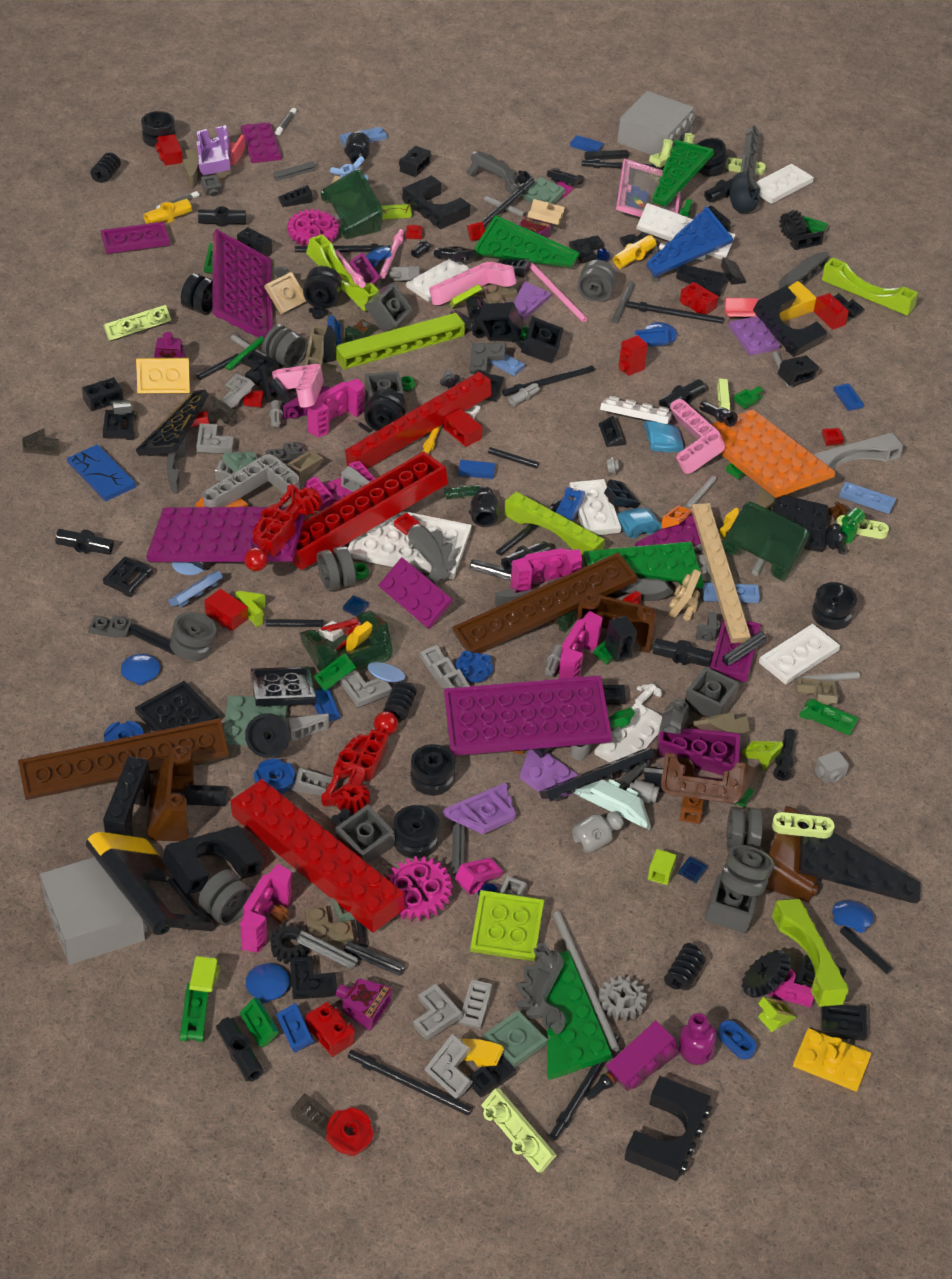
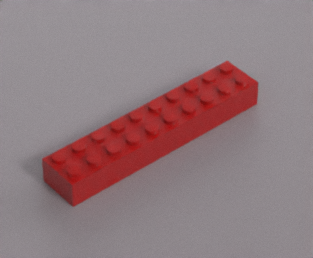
M423 451L307 518L303 522L295 555L291 562L300 570H303L317 562L318 552L328 549L332 552L333 548L349 543L448 484L446 467Z
M263 779L230 800L232 816L327 896L337 901L339 906L345 911L350 912L356 920L372 933L405 909L404 892Z

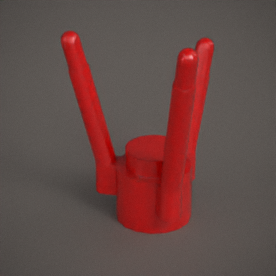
M352 618L341 623L321 627L320 629L322 631L328 630L329 632L342 629L345 635H350L361 623L357 618ZM345 640L338 645L331 654L334 655L342 649L347 641Z

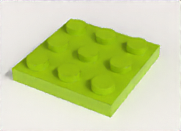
M480 890L470 952L535 962L536 954L534 953V948H537L536 945L538 944L544 900Z

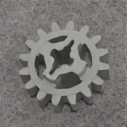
M618 976L616 981L611 977L609 983L604 982L603 988L599 990V1002L602 1005L603 1011H608L607 1017L614 1015L615 1021H618L619 1017H623L624 1022H627V1017L635 1020L636 1014L641 1015L646 1007L647 994L643 993L644 987H637L638 981L630 982V977L622 980V977Z

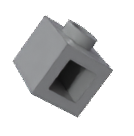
M835 751L818 757L815 773L825 784L837 782L841 778L846 777L849 764L839 751Z

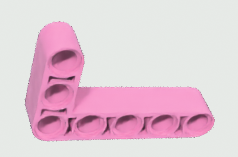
M496 262L482 263L431 286L429 291L432 304H444L477 284L483 286L491 283L505 287L515 285L517 282L513 266Z
M320 364L283 368L272 372L273 379L278 377V380L285 389L296 388L300 407H309L315 404L324 383Z
M678 399L670 405L676 421L697 439V441L681 451L676 457L681 470L685 474H689L725 449V444L717 429L684 400Z

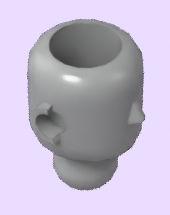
M616 811L608 813L606 818L599 814H594L576 823L572 828V836L575 843H582V851L584 853H592L612 841V831L620 830L624 823Z

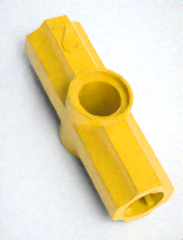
M188 199L175 203L164 202L160 205V208L143 214L146 224L156 222L171 223L175 220V217L190 213L192 206Z
M648 235L635 244L630 243L626 245L625 250L614 256L613 263L619 269H622L635 260H642L647 252L655 248L657 245L656 240L653 236Z

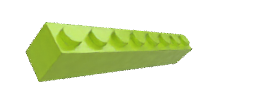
M452 313L336 345V360L345 370L463 337L465 323L457 313Z

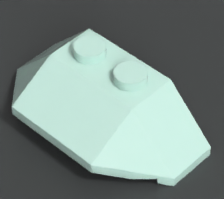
M611 779L608 782L604 780L578 788L574 792V794L604 809L618 812L621 817L648 830L652 827L643 800L637 797L638 792L627 788L625 791L619 788V783Z

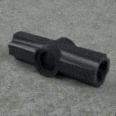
M721 179L715 187L704 191L706 201L711 203L722 197L728 198L732 179L728 181Z
M224 206L217 207L215 210L198 209V224H216L220 227H225L229 224H246V210H229Z
M470 296L466 300L468 316L478 324V329L472 331V335L476 338H482L486 334L478 319L482 308L481 302L476 296Z
M700 379L694 380L684 387L677 385L671 394L659 400L660 407L669 408V411H671L670 405L675 400L682 399L687 404H690L693 398L705 392L706 387Z
M58 529L55 539L56 544L73 547L77 552H84V554L92 551L111 555L114 547V540L95 536L90 530H82L78 533Z
M545 541L528 548L522 545L516 549L514 554L502 558L501 565L506 573L512 572V561L524 558L526 554L549 551L551 549Z
M656 638L653 648V654L672 658L676 664L682 663V665L693 663L709 667L713 652L693 647L686 640H679L675 643Z
M227 1017L222 1019L216 1025V1030L228 1049L231 1060L236 1063L245 1081L253 1082L259 1079L264 1070L250 1047L249 1039L243 1035L234 1018Z

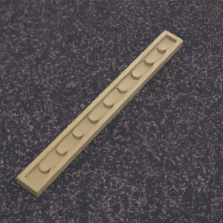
M710 503L692 504L691 511L730 642L743 643L751 638Z

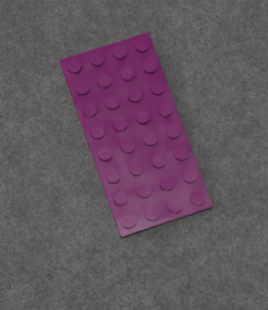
M216 229L213 232V314L217 318L241 328L246 333H250L258 338L262 336L265 339L268 332L273 328L272 299L264 287L271 282V258Z
M163 507L146 555L147 561L244 562V556L248 550L259 548L253 542L252 532L255 524L261 518V511L269 507ZM281 507L280 510L284 511L287 507ZM300 514L295 520L296 532L275 557L267 555L268 562L293 561L305 518L304 514Z
M601 675L444 689L450 751L454 756L612 742Z

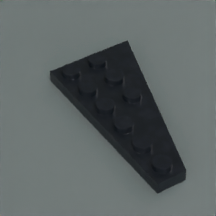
M206 389L193 391L136 449L139 456H151L153 454L162 455L177 452L209 396Z
M801 822L802 829L809 827L807 823ZM833 832L829 838L800 836L799 873L910 903H918L920 901L919 881Z

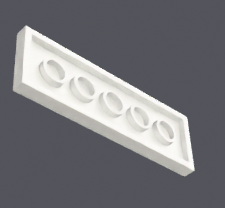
M647 203L636 229L671 241L680 230L694 219ZM728 232L734 240L735 234ZM732 243L707 255L718 259L726 258Z

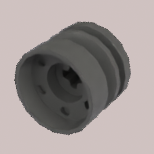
M279 324L268 332L262 348L263 353L267 357L277 361L286 368L295 367L303 360L307 352L308 343L302 335Z

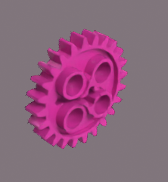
M312 208L310 211L305 209L304 212L299 211V215L294 213V217H290V221H288V232L291 240H296V244L301 242V246L305 244L308 246L310 238L322 234L333 243V239H336L339 231L338 220H335V216H331V213L325 214V210L319 212V209L313 211Z
M415 856L413 862L406 858L405 865L398 862L399 869L391 868L393 875L387 874L388 880L404 892L405 909L400 912L402 919L409 916L410 922H412L414 917H417L419 922H421L422 916H425L429 920L430 913L437 916V909L444 910L443 903L449 904L448 897L452 896L451 889L453 886L450 874L447 873L446 867L442 868L440 862L435 864L433 858L427 862L425 856H423L421 861H418L417 856ZM408 876L412 877L417 888L413 886V883L408 878ZM419 890H422L423 896L428 900L427 902L424 901ZM418 900L417 903L411 904L412 901Z

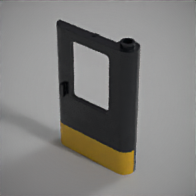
M96 832L87 839L85 845L153 934L163 935L170 928L214 931V922L191 894L186 895L163 863L161 856L147 839L105 832ZM146 880L169 882L194 915L170 912Z

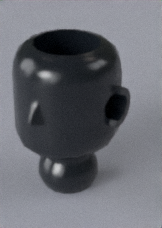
M353 132L346 140L344 152L352 164L360 156L365 160L370 150L369 137L363 132Z
M487 486L478 489L477 494L472 497L470 510L468 511L472 521L480 527H490L499 518V501L493 494L492 489Z

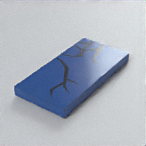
M98 444L67 458V463L105 502L136 488V482Z

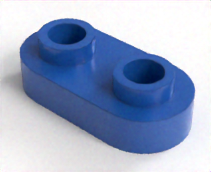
M730 1020L723 1021L719 1025L717 1032L719 1040L738 1058L745 1060L752 1058L756 1051L755 1040L736 1022Z

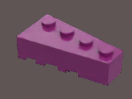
M659 728L656 755L665 758V753L677 754L678 757L690 759L695 768L723 776L724 771H730L735 767V762L739 763L740 734L683 728L681 734L662 732Z

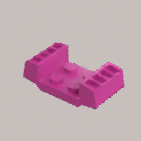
M357 378L349 382H341L319 394L315 404L307 407V432L316 437H321L329 433V422L335 417L343 415L346 411L356 418L365 412L364 384Z
M360 461L349 464L350 467L369 482L375 480ZM313 477L307 480L304 485L306 488L312 487L318 490L322 501L319 512L352 493V491L341 486V478L322 484L317 477Z
M560 548L526 554L524 558L512 561L510 588H513L515 593L531 590V584L547 582L548 580L564 577L580 570L582 564L580 549L566 550Z
M589 611L583 619L577 620L562 644L559 679L581 676L582 652L584 648L593 651L594 648L599 646L602 617Z
M277 864L269 874L262 876L243 907L244 916L240 923L242 950L259 953L267 943V924L264 915L272 910L273 903L282 905L287 909L291 903L292 872L280 864Z

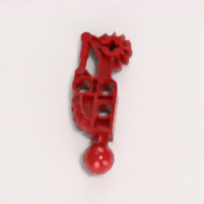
M290 484L286 487L287 491L277 504H272L269 508L261 511V518L255 524L252 532L253 542L259 548H251L244 556V563L251 571H261L268 563L267 555L275 557L295 534L294 522L298 516L304 514L307 517L308 514L314 515V511H319L322 501L318 490L312 487L306 488L305 486L299 490L294 484ZM291 498V503L289 504V506L284 511L280 510V508L284 504H286L287 501Z
M389 711L378 713L373 722L375 730H371L367 735L359 734L357 737H353L350 743H347L345 748L340 751L333 768V778L328 784L326 791L321 795V804L323 806H337L340 812L342 809H348L349 814L350 812L355 814L366 805H370V793L367 791L366 785H363V782L370 781L375 777L388 748V736L394 734L398 729L399 723L395 714ZM350 777L347 784L335 791L338 780Z

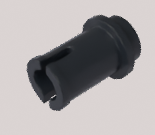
M426 240L420 241L419 245L411 250V255L419 258L423 253L430 250L429 242Z

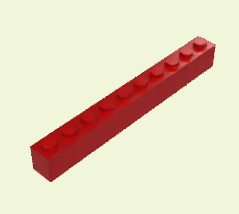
M478 372L345 450L347 466L352 462L360 461L368 469L444 424L445 416L459 409L466 411L490 397V379Z

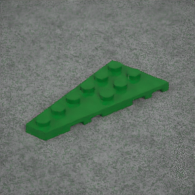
M675 139L670 157L667 158L662 171L663 175L660 177L659 185L653 194V203L666 207L714 155V149Z
M497 215L494 216L474 248L476 255L502 259L530 260L531 263L572 268L579 257V252Z
M692 542L583 551L585 567L619 552L638 577L666 580V582L676 581L680 585H683L684 577L687 574L690 575L694 569L700 572ZM700 574L696 587L703 588L704 582Z
M568 950L559 953L563 958V967L548 995V1004L558 1008L566 1017V1023L561 1033L556 1035L550 1025L549 1029H547L548 1080L612 1059L609 1046Z

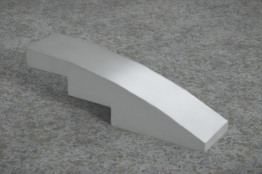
M437 645L420 652V658L443 689L470 686L460 669H455L450 659L444 657Z

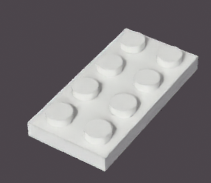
M790 164L756 183L760 187V197L772 204L812 183L814 177L795 165Z
M448 259L413 280L406 282V287L429 302L432 300L429 291L431 286L471 268L460 261L453 262L451 259Z
M615 396L606 398L600 407V410L668 424L673 415L672 411H669V408L659 407L658 409L653 408V405L647 403L642 405L636 404V401L633 400L620 401Z
M604 479L569 483L570 488L576 491H585V498L577 512L583 528L596 535L621 532V526L614 506L608 502V498L604 494L607 488Z
M811 624L761 656L759 663L787 685L838 652L840 645L814 624Z
M636 702L632 707L635 714L630 720L631 723L623 728L620 726L614 728L611 731L612 742L601 743L595 749V755L608 762H612L639 750L649 748L658 738L662 715Z

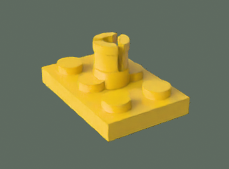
M189 358L136 359L138 393H190Z
M808 1028L794 1060L793 1067L857 1092L872 1053L845 1043L840 1038H832Z

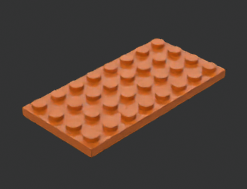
M754 409L738 414L737 423L732 427L720 422L711 424L719 431L725 444V449L720 454L775 498L835 477L833 469Z

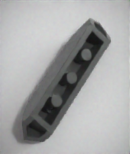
M820 252L802 261L800 265L781 278L779 289L786 285L789 287L797 281L805 285L824 270V266L829 259V253Z
M637 577V582L611 594L622 595V592L631 594L634 591H638L640 594H644V601H656L671 595L674 591L666 580Z
M681 697L668 704L662 716L660 731L681 734L690 713L689 705Z

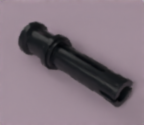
M707 401L700 403L704 407L699 406V409L716 417L718 422L724 423L729 427L737 423L738 416L735 412L729 411L725 407L719 408Z
M786 729L784 731L783 747L775 761L777 767L774 769L773 775L781 781L791 778L790 768L794 763L792 753L797 734L793 729Z

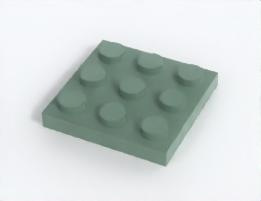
M229 695L223 729L226 744L248 746L245 740V730L248 723L255 716L263 713L275 714L286 722L288 706H256L253 696ZM265 732L264 738L267 740L272 736L270 732Z

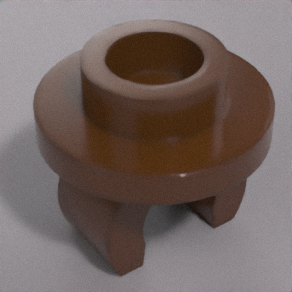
M838 501L834 503L835 506L828 509L829 515H832L835 521L839 516L846 515V512H848L844 503H839Z

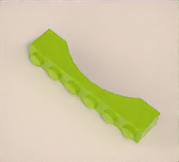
M323 234L310 238L306 254L318 266H328L335 269L342 278L341 289L364 312L368 311L364 305L379 290L372 283H365L366 285L363 288L356 285L351 275L339 261L332 243Z
M833 257L824 266L822 281L907 316L915 308L918 292L906 287L888 289L874 286L858 277L847 263Z
M517 491L505 500L504 516L519 524H535L550 530L565 541L572 550L580 549L582 559L583 551L604 549L605 539Z
M800 899L776 901L772 918L778 930L797 942L811 959L815 972L811 993L818 1006L843 1005L848 994V984L844 982L839 968L835 965L831 953L825 947L823 938L819 936L814 922L811 921L807 909L803 906Z

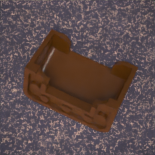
M587 593L581 597L577 620L583 619L591 611L603 618L602 628L608 629L610 620L626 615L637 630L635 643L640 645V651L649 653L656 633V612L653 608L593 593Z
M177 746L173 748L152 778L147 834L154 841H183L189 839L186 798L181 794H172V792L182 793L186 785L194 784L192 746Z
M665 753L661 788L669 795L735 804L742 799L753 782L755 768L745 763L735 762V767L732 770L724 771L723 780L694 776L695 766L690 759L678 757L677 754Z
M786 806L784 809L785 813L802 814L790 806ZM776 832L769 852V856L773 859L775 866L768 878L769 882L766 889L809 903L811 895L816 896L819 884L815 883L816 877L799 873L800 836Z

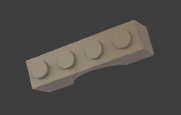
M312 325L304 365L320 364L322 366L324 354L323 338L327 330L326 327Z

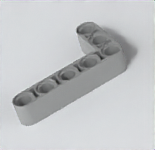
M267 454L204 491V507H226L267 481L282 493L287 491L286 487L290 484H294L300 490L299 476L275 456Z

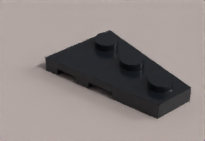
M682 265L678 268L676 278L688 284L695 282L720 297L727 273Z

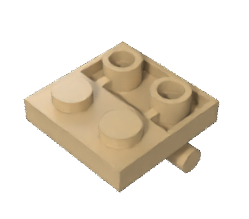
M694 569L690 575L687 574L684 577L683 585L679 584L674 592L676 597H673L669 604L671 608L669 616L675 618L683 609L685 611L683 619L686 621L691 619L699 604L700 592L694 591L701 572Z

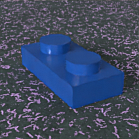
M296 1003L276 1014L294 1053L315 1042Z

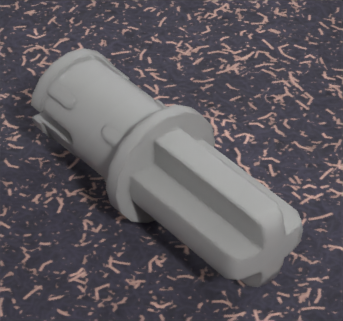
M533 383L526 388H521L519 392L508 397V401L515 407L522 401L529 400V397L539 392L540 388L537 383Z
M279 400L271 402V410L269 412L271 426L277 428L280 427L281 418L283 417L282 403Z
M554 645L551 655L547 657L548 664L545 674L550 677L555 675L557 667L560 666L562 645Z

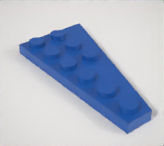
M706 206L700 214L695 216L692 222L680 230L673 240L668 242L661 251H658L647 262L646 267L654 277H657L731 244L733 238Z

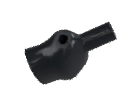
M833 523L826 529L825 541L830 549L834 550L837 548L838 553L843 554L845 552L843 541L846 538V534L842 531L840 524Z

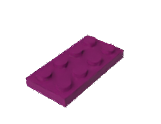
M270 122L240 125L242 135H245V145L251 163L281 160V153Z
M164 222L100 230L106 254L170 245Z
M693 514L678 525L663 528L636 542L635 547L692 542L693 547L701 544Z
M402 557L378 585L428 629L432 628L454 601Z
M724 618L710 669L728 678L747 682L755 649L731 665L726 666L722 662L723 655L742 643L730 642ZM746 621L751 637L760 632L761 624Z

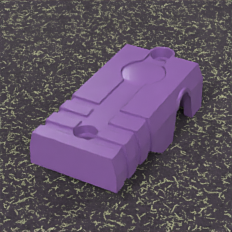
M227 125L216 127L218 138L210 139L208 129L197 131L199 168L203 175L230 170V141Z

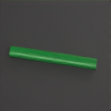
M260 336L230 361L225 368L228 371L232 370L242 361L243 357L263 344L264 338Z

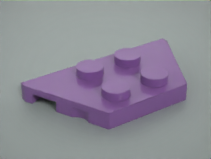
M529 749L520 773V779L539 792L573 778L578 774L550 754L546 753L540 758L532 749ZM565 792V793H562V794H560V795H561V796H569V795H573L574 793L567 794V792Z
M506 783L443 810L444 817L480 834H485L514 821L516 813L511 805L512 800L511 796H508V786Z

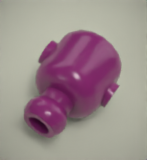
M696 1013L690 1016L688 1023L680 1031L679 1050L682 1058L688 1063L702 1065L710 1061L715 1053L716 1031L709 1023L707 1016L702 1013Z

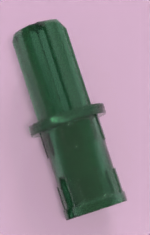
M476 484L444 488L446 500L460 497L464 499L467 496H475L480 486Z

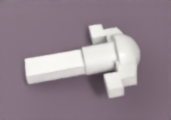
M655 684L638 686L637 690L645 691L635 702L642 704L652 694L661 697L662 690L657 688Z

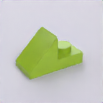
M245 591L235 592L236 599L248 607L249 620L256 627L262 625L264 616L262 608L265 607V595Z
M752 741L741 753L744 758L759 759L763 770L766 771L776 761L783 743L780 741Z
M196 956L189 990L212 992L220 975L221 968L220 965H217L216 958Z
M763 997L758 1003L763 1009L758 1017L771 1032L797 1018L784 1001Z

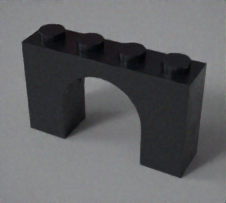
M432 175L403 187L402 200L404 203L410 204L413 210L419 212L439 229L470 217V204L461 197L445 204H434L427 201L441 195V182Z
M786 285L758 300L753 311L765 324L766 328L784 346L786 351L791 356L796 357L822 343L827 332L818 321L803 329H794L787 326L781 320L779 313L792 307L797 298Z
M128 756L103 819L105 833L133 836L132 814L134 804L146 806L151 793L148 759Z
M239 825L165 845L162 857L163 863L186 895L202 891L208 881L209 874L198 860L200 856L216 855L224 858L232 865L241 879L259 874L264 858Z
M659 1075L651 1093L649 1105L676 1116L684 1125L685 1133L675 1140L662 1141L634 1130L626 1148L624 1160L677 1182L679 1175H684L689 1164L686 1161L687 1156H693L697 1145L694 1142L695 1138H700L705 1126L702 1124L704 1118L708 1120L712 1111V1106L709 1105L711 1096Z

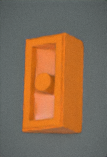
M676 506L663 516L661 528L680 524L692 514L691 509Z

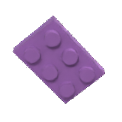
M759 317L729 322L728 327L750 356L779 350L780 344Z

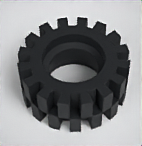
M792 210L780 216L779 223L781 224L779 227L782 228L780 231L781 233L784 232L783 235L790 239V241L795 236L805 235L807 231L806 220H803L804 216H801V212Z
M285 923L282 924V929L278 926L276 932H272L271 952H273L274 958L277 957V961L281 962L284 959V964H288L290 958L307 957L310 948L300 943L293 948H287L282 945L285 940H297L302 930L306 932L305 927L301 929L300 924L294 927L293 923H290V926L287 927Z

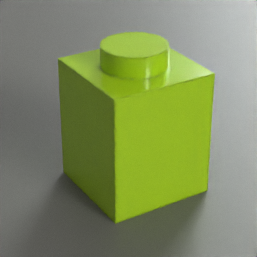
M656 849L649 867L648 880L668 886L677 855Z

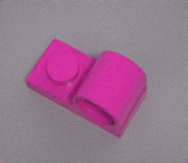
M491 858L461 864L455 880L469 895H472L482 888L485 881L500 878L503 870Z
M791 968L784 981L768 994L769 996L810 1008L814 998L810 987L794 983L795 973Z

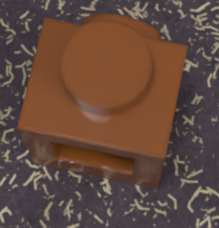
M683 797L679 821L700 824L703 800ZM685 812H686V813L697 814V816L685 814Z

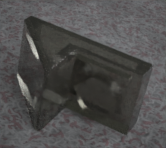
M211 396L209 424L221 420L230 427L237 425V412L215 396Z
M45 429L38 430L22 438L23 451L25 453L59 456L60 454L59 439L46 438Z

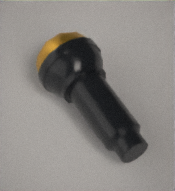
M610 1073L602 1074L598 1083L588 1091L585 1097L590 1100L595 1098L604 1089L613 1087L615 1084L613 1075Z

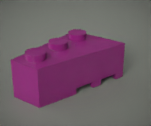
M655 1020L611 1060L606 1067L614 1079L628 1092L630 1089L637 1088L644 1079L680 1053L674 1037Z

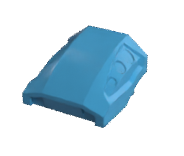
M644 421L646 437L650 442V449L652 451L679 452L684 450L683 441L677 426Z
M635 508L617 513L621 530L630 538H637L643 532L651 535L657 529H662V523L658 521L649 508Z

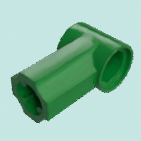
M853 508L842 518L841 529L846 534V538L843 541L844 544H851L854 541L860 524L865 520V514L859 508Z

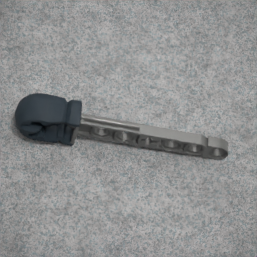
M754 125L746 130L747 136L745 137L741 172L733 177L729 194L732 207L737 212L744 214L753 211L760 199V187L754 180L760 133Z

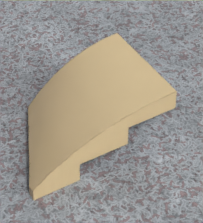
M533 199L528 217L559 225L566 207Z

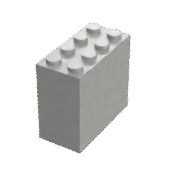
M647 91L620 117L617 143L650 155L661 153L663 140L669 139L673 141V147L675 139L684 141L685 134L693 132L692 123L695 118V107Z
M95 857L40 874L44 901L69 965L145 941L144 932H147L145 922Z

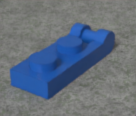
M567 487L556 513L573 522L585 498V491H576L573 488Z

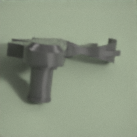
M480 151L473 152L470 157L472 164L467 170L470 176L473 173L472 177H475L481 166L502 177L505 180V187L511 195L518 190L517 176L513 175L514 169L509 170L503 160L498 162L491 154L487 155Z
M416 524L408 532L409 547L413 545L412 549H417L430 564L431 572L426 578L438 587V581L448 579L450 576L448 570L457 563L456 560L447 561L453 544L449 543L442 546L443 534L441 531L431 533L425 526Z
M539 943L536 945L538 949L534 948V953L539 957L536 965L524 967L523 974L527 982L515 984L518 992L525 998L524 1000L517 1001L516 1006L521 1010L527 1011L526 1014L530 1019L542 1017L544 1026L549 1029L550 1025L557 1035L564 1029L566 1017L558 1008L550 1006L546 999L564 962L557 951L549 950L545 943Z

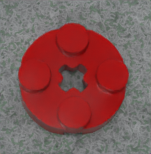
M357 1108L338 1110L333 1113L328 1121L326 1141L336 1151L349 1156H356L369 1146L373 1138L374 1132L370 1124L371 1120L367 1114ZM349 1127H352L355 1135H347L344 1128L349 1129Z

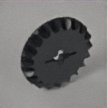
M782 950L769 951L765 956L761 955L760 959L755 960V963L749 966L750 969L744 973L745 977H743L741 985L743 991L749 997L758 998L775 990L790 971V957Z

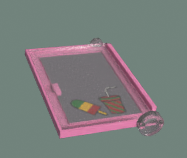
M624 159L616 210L641 217L646 204L649 203L678 214L680 192L666 207L653 203L652 197L656 187L659 185V179L663 175V170Z

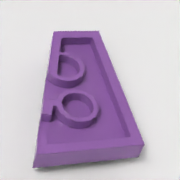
M524 281L514 301L522 321L551 298V293Z

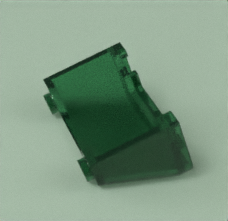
M361 169L353 170L323 188L321 199L327 204L332 203L341 220L339 232L346 240L381 231L382 207Z
M746 502L722 541V545L726 553L736 554L742 548L771 563V574L785 582L805 549L809 539V532L805 528L754 502Z
M370 610L358 614L356 618L360 621L361 625L368 621L373 625L372 631L363 643L348 652L346 651V645L338 652L335 648L345 641L349 635L344 634L334 642L328 639L321 641L320 634L317 631L307 630L300 632L303 646L319 672L344 653L356 667L351 671L353 672L366 668L373 662L387 661L392 656L393 649L388 623Z

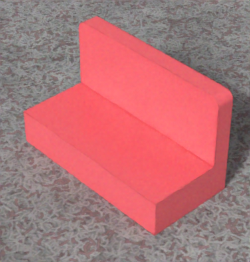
M241 135L236 143L230 142V165H235L244 152L245 135Z
M725 298L724 314L726 316L757 317L753 309L758 298Z

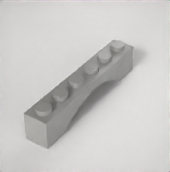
M893 433L813 455L833 469L842 463L857 459H872L886 462L900 458L903 445Z

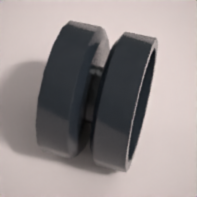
M154 111L142 117V139L148 146L155 147L157 137L174 134L176 136L175 119L170 113Z
M707 138L696 144L714 149V155L698 171L700 174L715 176L726 170L728 167V156L726 154V145L722 140Z
M318 266L311 269L303 289L305 300L311 306L323 305L324 308L334 306L339 299L342 287L340 274L328 266Z
M197 273L191 274L185 281L181 291L182 306L207 315L213 309V279L205 278Z
M386 388L379 389L372 394L364 412V419L368 426L378 431L404 416L407 411V403L400 393Z
M838 582L822 584L817 589L812 608L813 619L817 624L827 629L840 630L846 628L851 624L857 602L856 593L847 585Z
M263 713L255 716L248 723L245 730V740L248 748L254 754L263 758H274L281 755L287 749L290 742V730L287 723L281 717L272 713ZM265 732L271 733L270 739L264 738Z
M429 744L418 748L411 758L410 780L412 786L422 794L431 796L441 795L449 791L455 780L456 760L454 754L442 745Z
M410 805L398 811L394 817V846L396 850L403 856L414 859L415 856L421 859L423 856L431 855L436 850L439 840V818L437 814L429 807L423 805Z

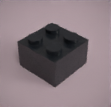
M514 302L486 303L482 305L478 319L489 341L520 340L524 323Z
M532 316L525 332L521 353L552 363L559 350L563 328Z

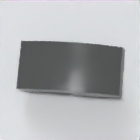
M129 400L110 401L114 414L125 415L132 413V406Z
M300 442L284 443L283 449L266 450L265 455H273L282 463H287L303 455L306 451Z
M94 615L88 633L109 637H123L127 635L132 620L113 615L112 620Z

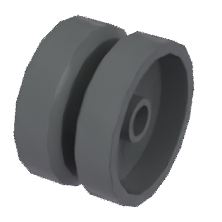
M602 260L589 261L583 267L578 279L577 288L579 293L587 300L602 302L608 299L616 282L617 274L611 264Z
M345 545L333 548L332 552L328 549L317 553L319 575L327 591L339 589L340 584L343 587L355 585V568L350 552Z
M185 612L178 615L174 621L173 632L170 637L171 650L177 656L187 660L195 661L208 657L216 634L215 623L208 616L201 613Z
M730 808L726 833L728 852L733 846L743 845V843L760 850L762 838L761 809L749 808L745 817L742 808Z
M747 845L733 846L729 850L726 859L727 863L724 865L721 873L722 882L731 890L743 895H762L766 890L769 882L768 878L775 866L773 859L755 847Z
M223 870L214 875L203 887L199 896V905L208 914H211L220 925H231L243 916V907L254 890L232 870Z

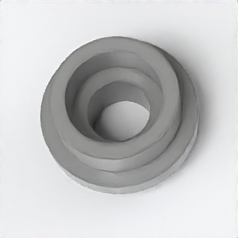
M611 457V459L607 460L609 474L613 473L616 475V471L619 470L618 460H614V457Z

